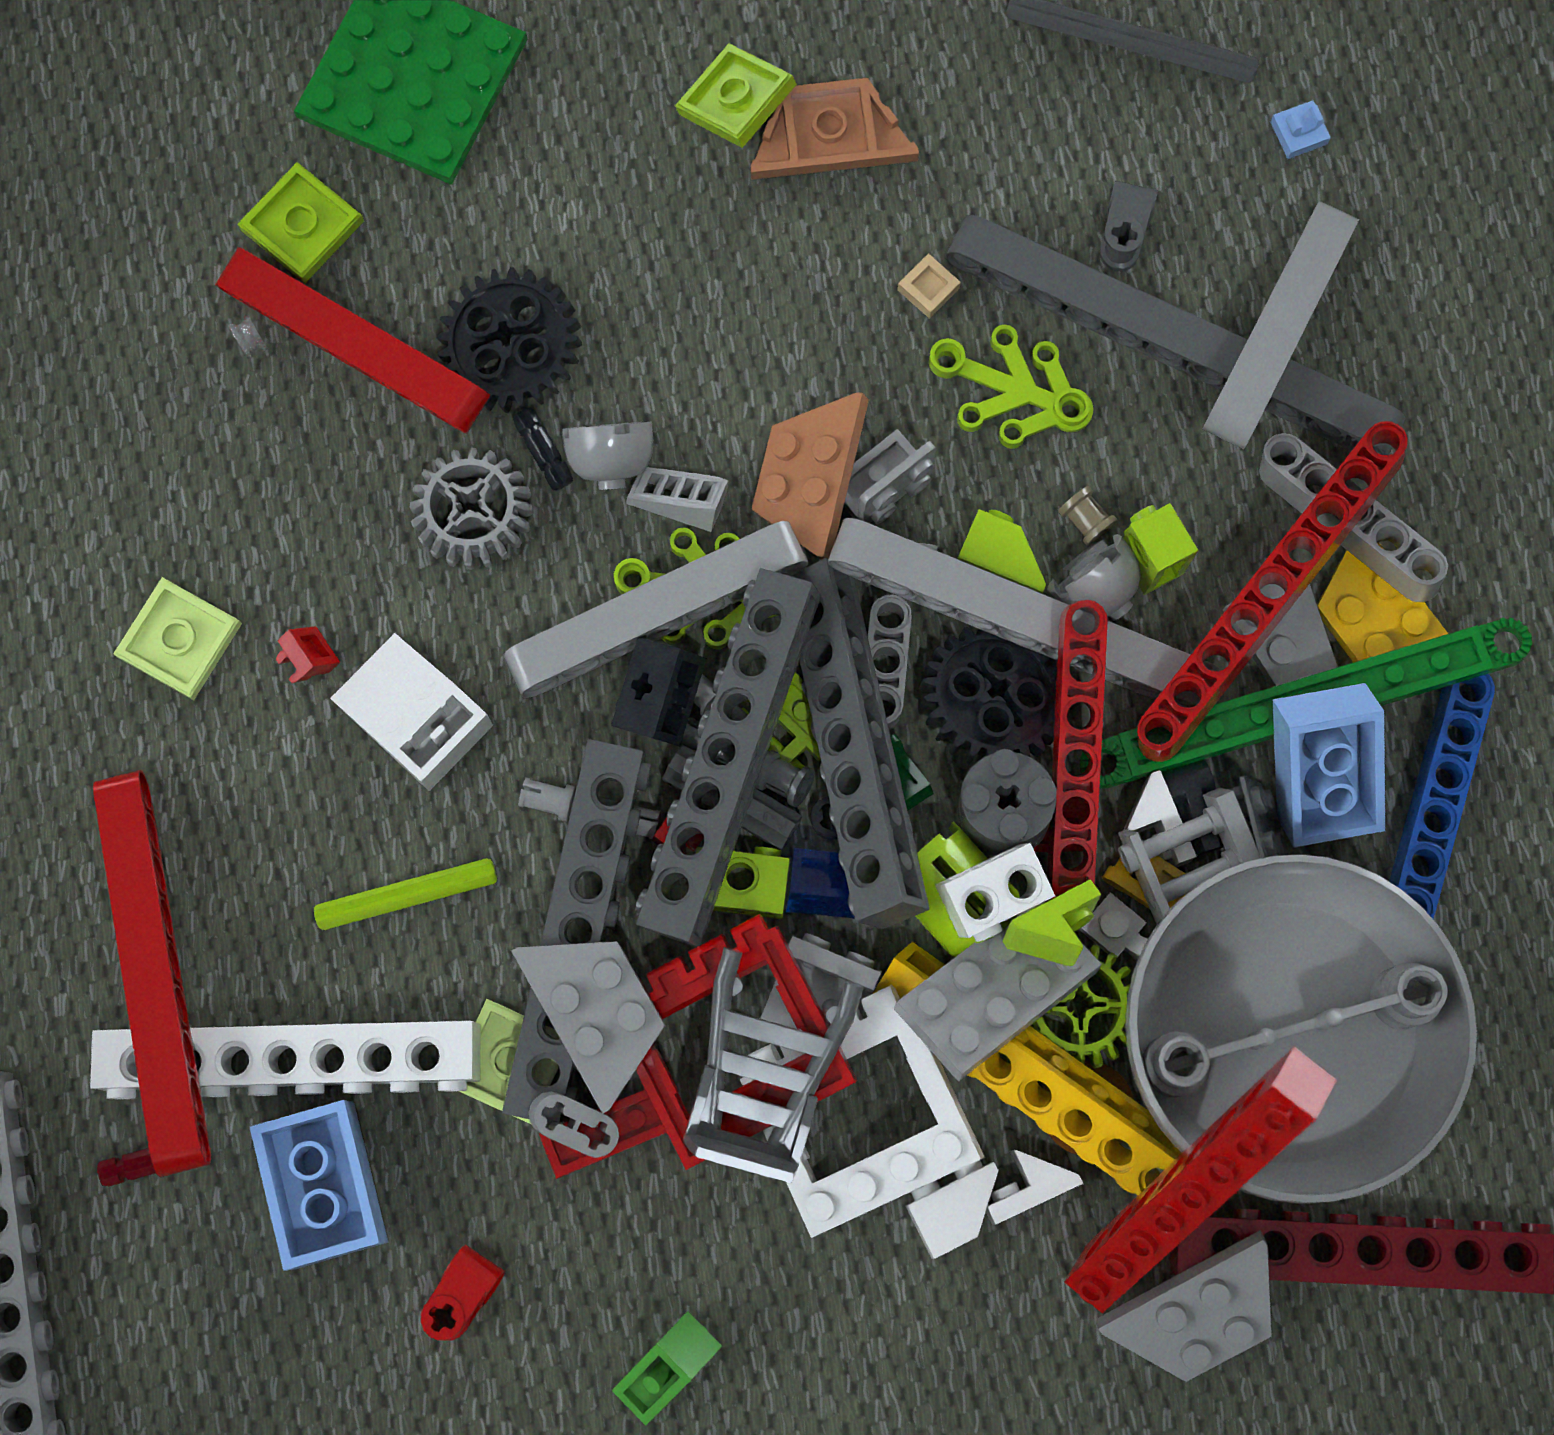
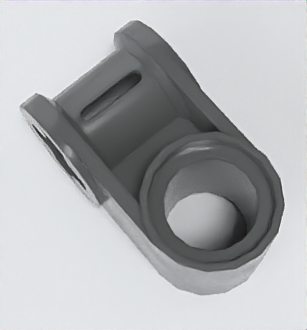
M1115 180L1105 218L1107 223L1100 246V257L1107 268L1114 271H1125L1136 264L1146 229L1150 225L1158 190ZM1118 241H1123L1126 243V246L1117 243Z

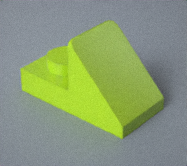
M1090 879L1011 920L1002 942L1007 949L1062 965L1073 966L1083 950V945L1074 931L1082 928L1093 919L1094 914L1092 912L1101 893Z

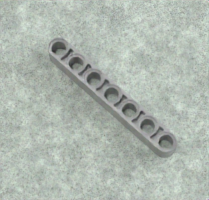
M1318 202L1202 428L1203 430L1242 449L1246 447L1359 219L1324 202Z
M777 522L509 648L504 653V658L521 697H534L634 651L638 637L655 641L743 600L748 583L751 580L756 581L760 568L792 576L805 569L808 565V560L790 522Z

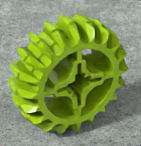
M1094 944L1089 951L1096 959H1098L1100 954V946ZM1110 953L1103 962H1100L1102 965L1095 974L1108 986L1113 999L1095 995L1089 989L1086 981L1046 1012L1048 1015H1055L1064 1019L1068 1027V1035L1071 1036V1043L1055 1036L1045 1024L1042 1016L1030 1025L1084 1065L1085 1056L1088 1055L1089 1061L1095 1069L1103 1065L1101 1050L1111 1060L1119 1057L1118 1049L1113 1044L1114 1041L1127 1047L1126 1033L1122 1029L1125 1028L1127 995L1130 984L1124 987L1121 979L1128 976L1131 970L1128 966H1125L1115 973L1110 968L1117 959V955L1114 953ZM1076 991L1077 995L1083 997L1081 1002L1086 1000L1088 1006H1100L1083 1012L1080 1015L1079 1021L1078 1018L1072 1015L1074 1011L1069 1013L1067 1006H1061L1073 1000ZM1114 1014L1112 1025L1105 1036L1098 1042L1086 1045V1033L1088 1032L1091 1017Z

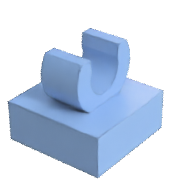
M1313 100L1274 114L1270 121L1287 159L1325 146L1331 138L1319 108Z

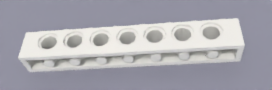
M474 1021L190 1028L194 1051H198L201 1056L198 1078L202 1097H229L230 1088L248 1087V1096L277 1095V1087L295 1086L296 1095L325 1094V1085H343V1093L345 1094L372 1093V1084H390V1092L395 1093L419 1092V1083H438V1091H467V1082H480V1024ZM130 1029L92 1030L90 1088L107 1091L106 1099H136V1090H140ZM434 1044L439 1050V1061L434 1068L424 1071L419 1065V1053L425 1046ZM387 1046L392 1054L391 1063L385 1070L377 1072L372 1066V1055L377 1048ZM339 1047L344 1054L343 1065L336 1072L330 1073L325 1067V1056L332 1048ZM292 1048L296 1054V1064L290 1072L283 1074L278 1068V1058L284 1050ZM244 1049L248 1054L249 1064L243 1073L236 1075L232 1071L231 1060L236 1052Z

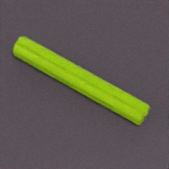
M486 858L320 903L314 907L315 921L320 929L327 930L488 886L497 882L495 866L491 859Z

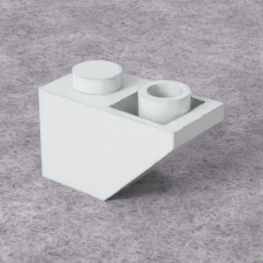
M978 1160L955 1171L957 1180L941 1188L937 1180L911 1192L915 1201L906 1205V1208L932 1259L978 1237L998 1174V1169L994 1162L983 1166L981 1161Z

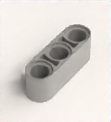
M893 594L878 598L872 605L867 631L873 661L879 656L887 655L892 657L898 665V668L891 673H882L875 668L881 698L889 702L894 711L891 716L886 718L889 731L898 724L903 708L912 618L911 608L907 601ZM883 612H894L900 617L902 624L892 629L885 628L879 623L877 617Z

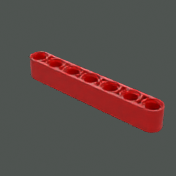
M240 247L236 249L215 283L218 288L465 434H468L491 396L461 375Z
M1081 600L1068 605L1061 613L1059 623L1052 781L1056 786L1057 793L1055 811L1049 826L1047 879L1055 896L1046 900V902L1090 879L1095 885L1108 620L1103 607L1091 600ZM1080 608L1089 610L1095 618L1094 628L1087 635L1079 634L1072 626L1073 614ZM1078 655L1086 656L1091 661L1093 667L1092 675L1084 682L1076 681L1070 674V663ZM1076 702L1084 703L1090 710V720L1081 729L1073 728L1067 719L1068 709ZM1081 749L1088 758V765L1083 773L1072 776L1065 768V759L1069 752ZM1078 796L1085 803V814L1077 822H1068L1063 816V805L1069 798ZM1069 844H1079L1084 855L1082 862L1075 868H1064L1060 861L1061 851Z

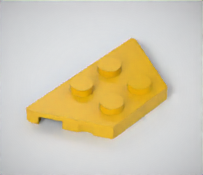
M1377 542V544L1380 546V548L1384 549V548L1381 546V544H1380L1379 542ZM1346 550L1343 558L1337 565L1326 590L1317 603L1322 622L1353 663L1448 634L1425 602H1414L1403 596L1348 550Z

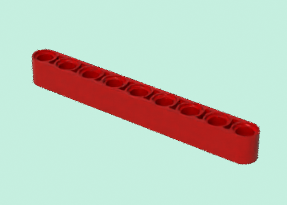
M1382 421L1368 429L1141 717L1137 730L1138 745L1141 753L1146 758L1155 762H1163L1177 754L1399 471L1404 461L1408 441L1406 432L1400 425L1391 421ZM1380 443H1386L1391 445L1396 452L1391 455H1381L1373 447ZM1352 478H1359L1364 480L1368 487L1362 491H1354L1349 489L1345 482ZM1329 513L1337 516L1341 522L1336 526L1326 527L1317 521V517ZM1295 549H1305L1312 554L1313 558L1310 561L1299 563L1289 557V553ZM1268 584H1276L1285 591V594L1279 598L1270 599L1265 597L1260 589ZM1239 620H1249L1256 625L1257 630L1249 635H1241L1232 629V625ZM1218 655L1224 657L1229 665L1224 670L1211 671L1204 666L1203 662L1210 656ZM1191 691L1200 697V702L1194 707L1184 708L1175 702V698L1181 692ZM1163 727L1172 734V737L1167 743L1157 745L1151 743L1146 738V735L1153 728Z
M137 770L95 781L93 783V794L149 1152L154 1170L162 1178L210 1165L211 1151L153 803L147 779L142 770Z

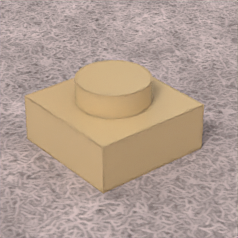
M928 253L898 283L897 290L930 319L960 289L961 282Z

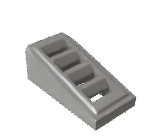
M646 467L637 475L627 497L626 504L712 532L726 499L729 480L710 475ZM648 483L656 485L653 494L644 493ZM665 489L672 491L670 496L663 495ZM681 494L689 496L688 499L680 498Z

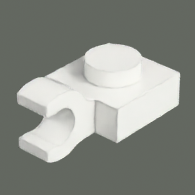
M1110 892L1093 912V919L1079 930L1096 945L1100 946L1108 955L1114 953L1118 958L1125 950L1138 961L1143 947L1148 940L1138 933L1147 922Z

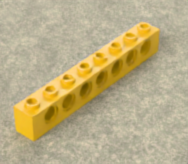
M911 942L894 957L873 993L893 985L901 999L945 964L914 942ZM1031 1026L1027 1027L968 1074V1076L977 1078L995 1091L1004 1103L1017 1107L1036 1121V1124L1044 1132L1055 1135L1072 1147L1081 1159L1090 1164H1095L1112 1176L1118 1185L1127 1192L1139 1195L1161 1174L1157 1168L1165 1170L1182 1154L1158 1127L1146 1108ZM998 1052L1006 1055L1009 1058L1011 1064L1005 1062L1000 1057ZM1038 1081H1041L1044 1084H1046L1051 1092L1045 1091L1043 1088H1041ZM1077 1110L1085 1112L1091 1121L1081 1117ZM1117 1139L1125 1141L1131 1150L1120 1145Z

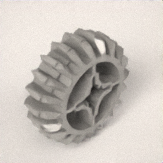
M473 447L468 452V458L462 459L459 451L453 449L451 452L453 462L446 465L442 458L437 457L435 463L438 471L436 473L423 469L422 476L428 485L416 484L413 487L414 494L420 499L410 502L411 512L418 515L411 523L415 531H422L418 537L422 546L432 545L430 552L434 558L438 559L446 554L448 565L454 567L459 562L461 556H463L466 569L472 570L475 566V558L481 557L484 566L490 568L492 565L490 554L497 552L502 560H506L508 553L504 545L508 543L512 547L520 548L522 543L515 532H529L530 525L523 518L533 515L532 505L525 502L531 497L529 487L521 486L524 481L523 474L520 471L511 472L512 464L508 459L505 458L496 464V455L493 451L489 450L483 459L480 460L477 449ZM479 478L477 482L468 487H461L455 484L465 479ZM499 487L507 495V509L502 521L498 520L494 512L490 510L492 502L496 499L494 493ZM442 496L453 507L450 515L447 517L449 523L443 530L437 525L436 510ZM461 503L472 507L478 504L481 513L478 511L475 513L472 510H468L465 513ZM476 529L488 533L475 539L458 538H464L470 531Z

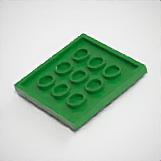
M353 0L296 105L294 113L300 120L452 185L528 40L525 31L452 0Z

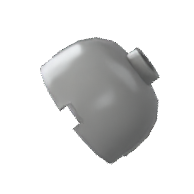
M651 421L562 429L566 461L573 472L582 479L598 481L599 490L626 488L625 479L639 475L648 466L653 453Z
M1118 534L1112 535L1114 544L1108 546L1104 540H1101L1080 553L1063 568V570L1070 571L1069 576L1059 585L1053 578L1048 585L1047 591L1053 599L1068 605L1081 600L1095 601L1103 607L1110 621H1115L1125 615L1133 606L1130 599L1137 592L1141 577L1139 562L1122 536ZM1080 608V610L1092 614L1089 610Z

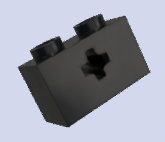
M638 637L633 654L629 660V668L620 697L616 703L611 726L680 747L707 658L680 648Z

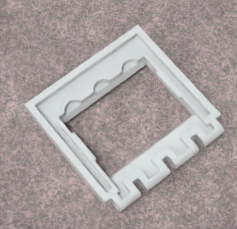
M893 985L861 1000L868 1017L863 1019L859 1008H857L854 1022L840 1047L846 1059H849L897 1035L907 1056L906 1059L926 1102L929 1103L938 1125L819 1181L816 1180L807 1159L810 1156L804 1146L797 1173L792 1183H786L811 1238L985 1157L940 1060L894 1010L896 1002L900 1000V997ZM769 1044L747 1056L784 1065L805 1053L780 1046L784 1058L781 1059L776 1047L773 1044ZM747 1077L740 1079L742 1086L754 1080ZM773 1125L763 1130L767 1140L775 1127Z

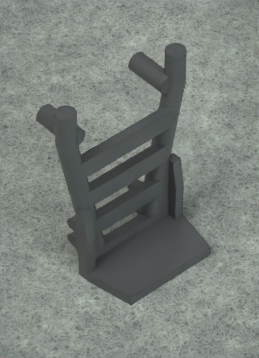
M724 947L713 984L707 1065L703 1069L683 1137V1143L695 1157L792 1183L798 1170L818 1097L814 1096L854 1022L864 987L845 982L839 1003L834 999H828L823 1002L821 1010L828 1022L831 1023L824 1037L731 1011L732 996L738 995L743 988L742 981L737 974L743 953ZM729 1032L810 1054L813 1057L805 1072L732 1052L728 1050ZM726 1072L790 1089L794 1092L786 1107L727 1091L725 1090ZM723 1112H727L775 1127L767 1142L722 1130Z

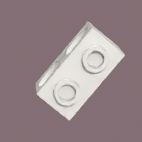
M1031 843L1019 844L935 884L958 936L965 938L974 936L976 942L1003 930L1000 925L1001 922L1015 915L1019 917L1055 896ZM1015 871L1021 872L1026 877L1028 883L1025 894L1020 898L1013 896L1008 887L1009 878ZM974 891L979 892L986 901L985 910L978 919L970 917L965 909L966 898Z

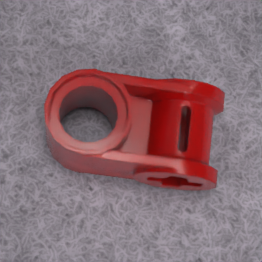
M463 1245L449 1263L440 1283L423 1307L421 1325L424 1332L436 1340L453 1341L460 1338L499 1286L505 1275V1270L468 1245ZM452 1306L454 1310L451 1317L456 1321L453 1328L443 1327L439 1330L437 1327L440 1324V1319L435 1316L438 1309L448 1310Z

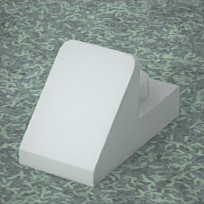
M1160 770L1151 773L1145 780L1124 827V830L1128 829L1137 833L1154 827L1157 833L1152 835L1154 837L1183 824ZM1190 841L1158 855L1163 860H1168L1176 868L1190 863L1197 857Z
M1013 1150L1010 1153L1026 1187L1019 1189L1017 1183L1013 1182L992 1192L991 1197L994 1202L987 1205L986 1213L991 1224L996 1225L1083 1184L1079 1174L1023 1152Z

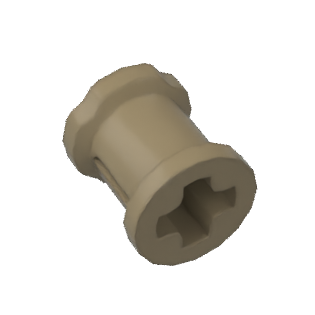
M1090 486L1081 489L1058 510L1062 517L1068 516L1084 535L1083 542L1086 546L1091 545L1103 536L1118 521L1114 515L1108 516L1092 497L1093 490Z

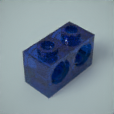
M794 848L789 869L786 912L855 919L848 904L850 893L845 871L839 861V853Z

